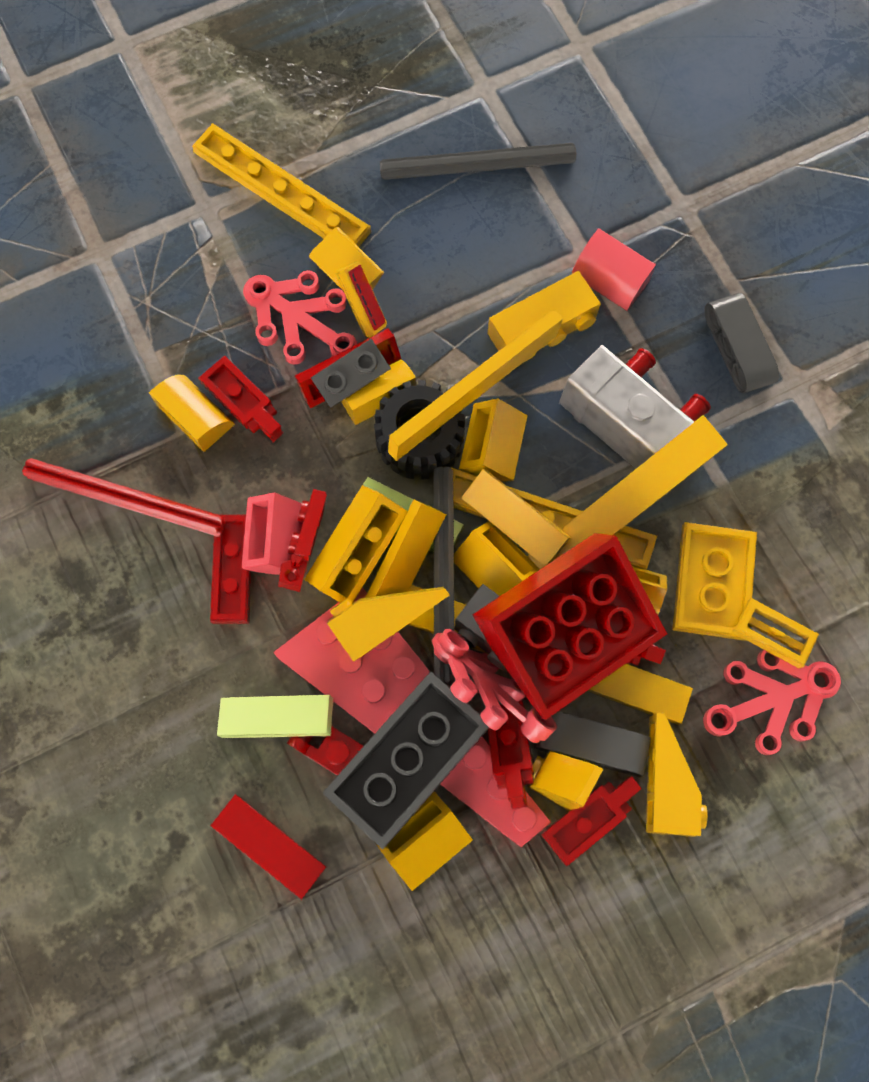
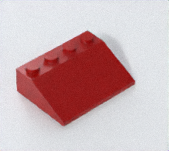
M594 533L472 614L491 649L543 720H547L667 635L617 536Z

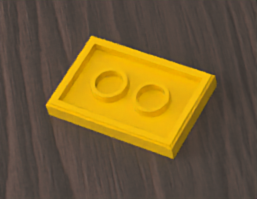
M684 522L681 531L672 630L746 641L732 632L739 622L738 619L741 613L746 608L747 601L753 595L757 532Z

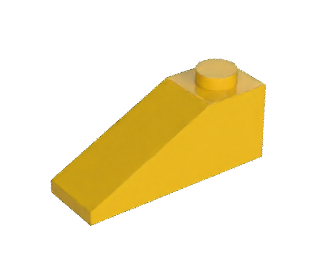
M444 587L360 598L354 603L347 598L330 610L333 617L328 620L327 624L354 662L450 596V594Z
M655 713L649 718V737L651 738L648 752L646 833L691 837L701 836V829H705L707 825V807L702 805L700 790L665 713Z
M549 751L544 758L538 755L534 760V783L530 784L528 788L570 811L584 807L603 769L597 765Z

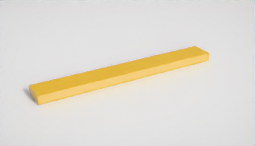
M411 585L409 591H416V590H423V589L420 588V587ZM455 600L454 626L456 618L466 606V604ZM434 607L408 625L434 634ZM476 646L475 648H473V649H475V650H478V651H481V652L486 653L484 650H482V649H481L480 647H478V646ZM624 664L589 689L588 692L650 715L665 713L669 722L680 725L682 724L693 688L629 664Z

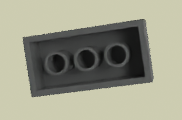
M430 672L323 791V794L379 847L385 849L489 727L472 707L458 700L452 694L450 688Z

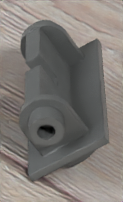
M369 339L312 376L311 379L329 407L332 408L391 368L373 340Z

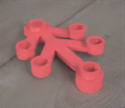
M309 270L300 273L298 279L275 282L266 275H256L245 283L243 289L245 300L249 305L255 307L257 311L258 326L255 333L260 344L271 346L278 339L276 327L271 322L270 307L282 314L286 339L283 352L286 361L293 365L303 362L306 356L304 346L300 342L298 325L329 345L332 357L357 344L355 337L351 334L344 332L338 334L309 315L325 311L333 313L342 312L347 306L345 293L335 288L329 290L325 297L293 302L283 298V295L298 292L311 295L318 291V276L315 272ZM310 279L314 281L310 286L303 285L305 280ZM258 288H266L263 293L255 292ZM335 297L342 299L339 304H332L330 302ZM266 330L273 332L270 337L264 338L261 336L262 332ZM340 342L349 343V346L344 349L339 348L337 345ZM292 349L300 350L297 356H290L288 354Z
M445 629L442 633H437L432 638L435 655L442 662L449 664L456 679L450 687L452 694L458 700L468 703L479 691L486 706L480 713V716L488 727L493 730H499L508 720V715L500 706V702L523 722L521 731L533 743H539L540 740L546 741L557 729L556 722L552 717L543 720L534 707L528 712L517 702L522 701L526 697L513 678L508 679L495 674L499 668L488 660V654H480L470 650L466 640L459 633L451 629Z
M766 650L761 651L757 656V663L762 670L771 672L778 669L800 680L790 685H785L748 669L747 665L741 661H733L724 668L723 675L725 680L732 685L743 683L766 694L732 708L722 704L711 707L704 714V727L713 736H725L735 730L737 722L773 708L765 732L757 736L755 746L763 755L776 754L782 746L780 737L794 699L807 694L801 717L790 724L789 732L796 741L810 740L816 734L815 721L823 699L834 696L841 685L840 675L834 666L827 662L818 661L799 669L773 655L775 665L770 666L764 659L765 654L769 652ZM732 667H738L741 670V679L732 677L730 672ZM816 674L824 678V687L816 685L814 680ZM714 715H719L723 718L724 725L722 728H716L713 725L712 718ZM799 723L807 726L808 734L806 736H801L798 733L797 726ZM767 736L773 740L774 747L772 750H767L763 746L764 737Z

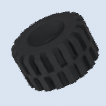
M418 380L417 386H412L410 381L403 383V389L400 391L397 387L389 391L390 399L382 398L379 402L380 410L376 409L374 416L376 445L378 452L382 453L384 463L386 465L392 464V471L400 474L402 470L406 471V478L414 479L415 474H421V480L429 479V473L434 472V469L437 467L447 466L451 468L455 464V457L460 456L462 444H464V414H461L460 411L440 427L441 432L435 439L427 443L418 444L398 461H395L388 453L389 435L444 393L441 392L440 384L433 382L432 387L426 386V380Z

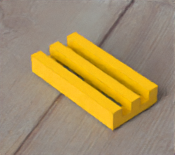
M749 599L732 633L799 669L804 667L819 634L755 599ZM753 612L805 639V644L752 617ZM747 625L796 650L800 655L749 629Z

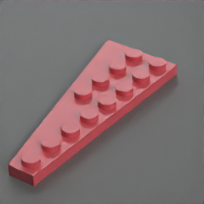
M363 587L353 603L360 598H365L367 592ZM338 602L273 653L281 662L321 693L333 697V702L337 706L341 707L375 734L430 671L399 632H396L353 662L327 624L328 620L333 617L330 610L340 604ZM483 737L478 740L440 784L520 848L551 823L527 792L528 807L511 808L507 788L498 789L497 781L493 775L490 745Z

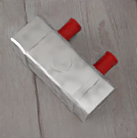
M601 345L568 378L559 404L569 411L576 421L580 424L583 423L636 469L702 415L708 413L711 406L705 397L693 394L690 400L681 409H678L642 378L656 364L654 356L648 350L640 348L625 364L606 347Z

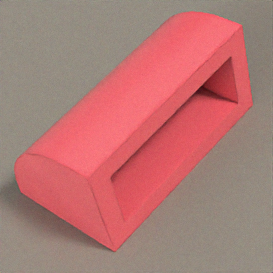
M598 228L580 254L571 274L579 270L592 289L628 311L650 282L656 264Z
M275 492L248 498L242 559L243 569L258 573L280 575L281 564L290 560L291 555H293L288 553L293 532H301L303 522L298 521V515L302 503Z

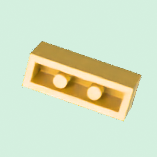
M578 270L491 316L488 322L487 334L499 351L551 310H556L563 320L557 336L545 345L554 347L561 343L567 334L577 329L578 331H584L592 326L596 321L601 303ZM533 354V355H532L530 358H528L526 361H528V360H530L532 357H534L535 354Z
M362 485L304 580L340 603L347 598L353 603L408 511L383 494Z

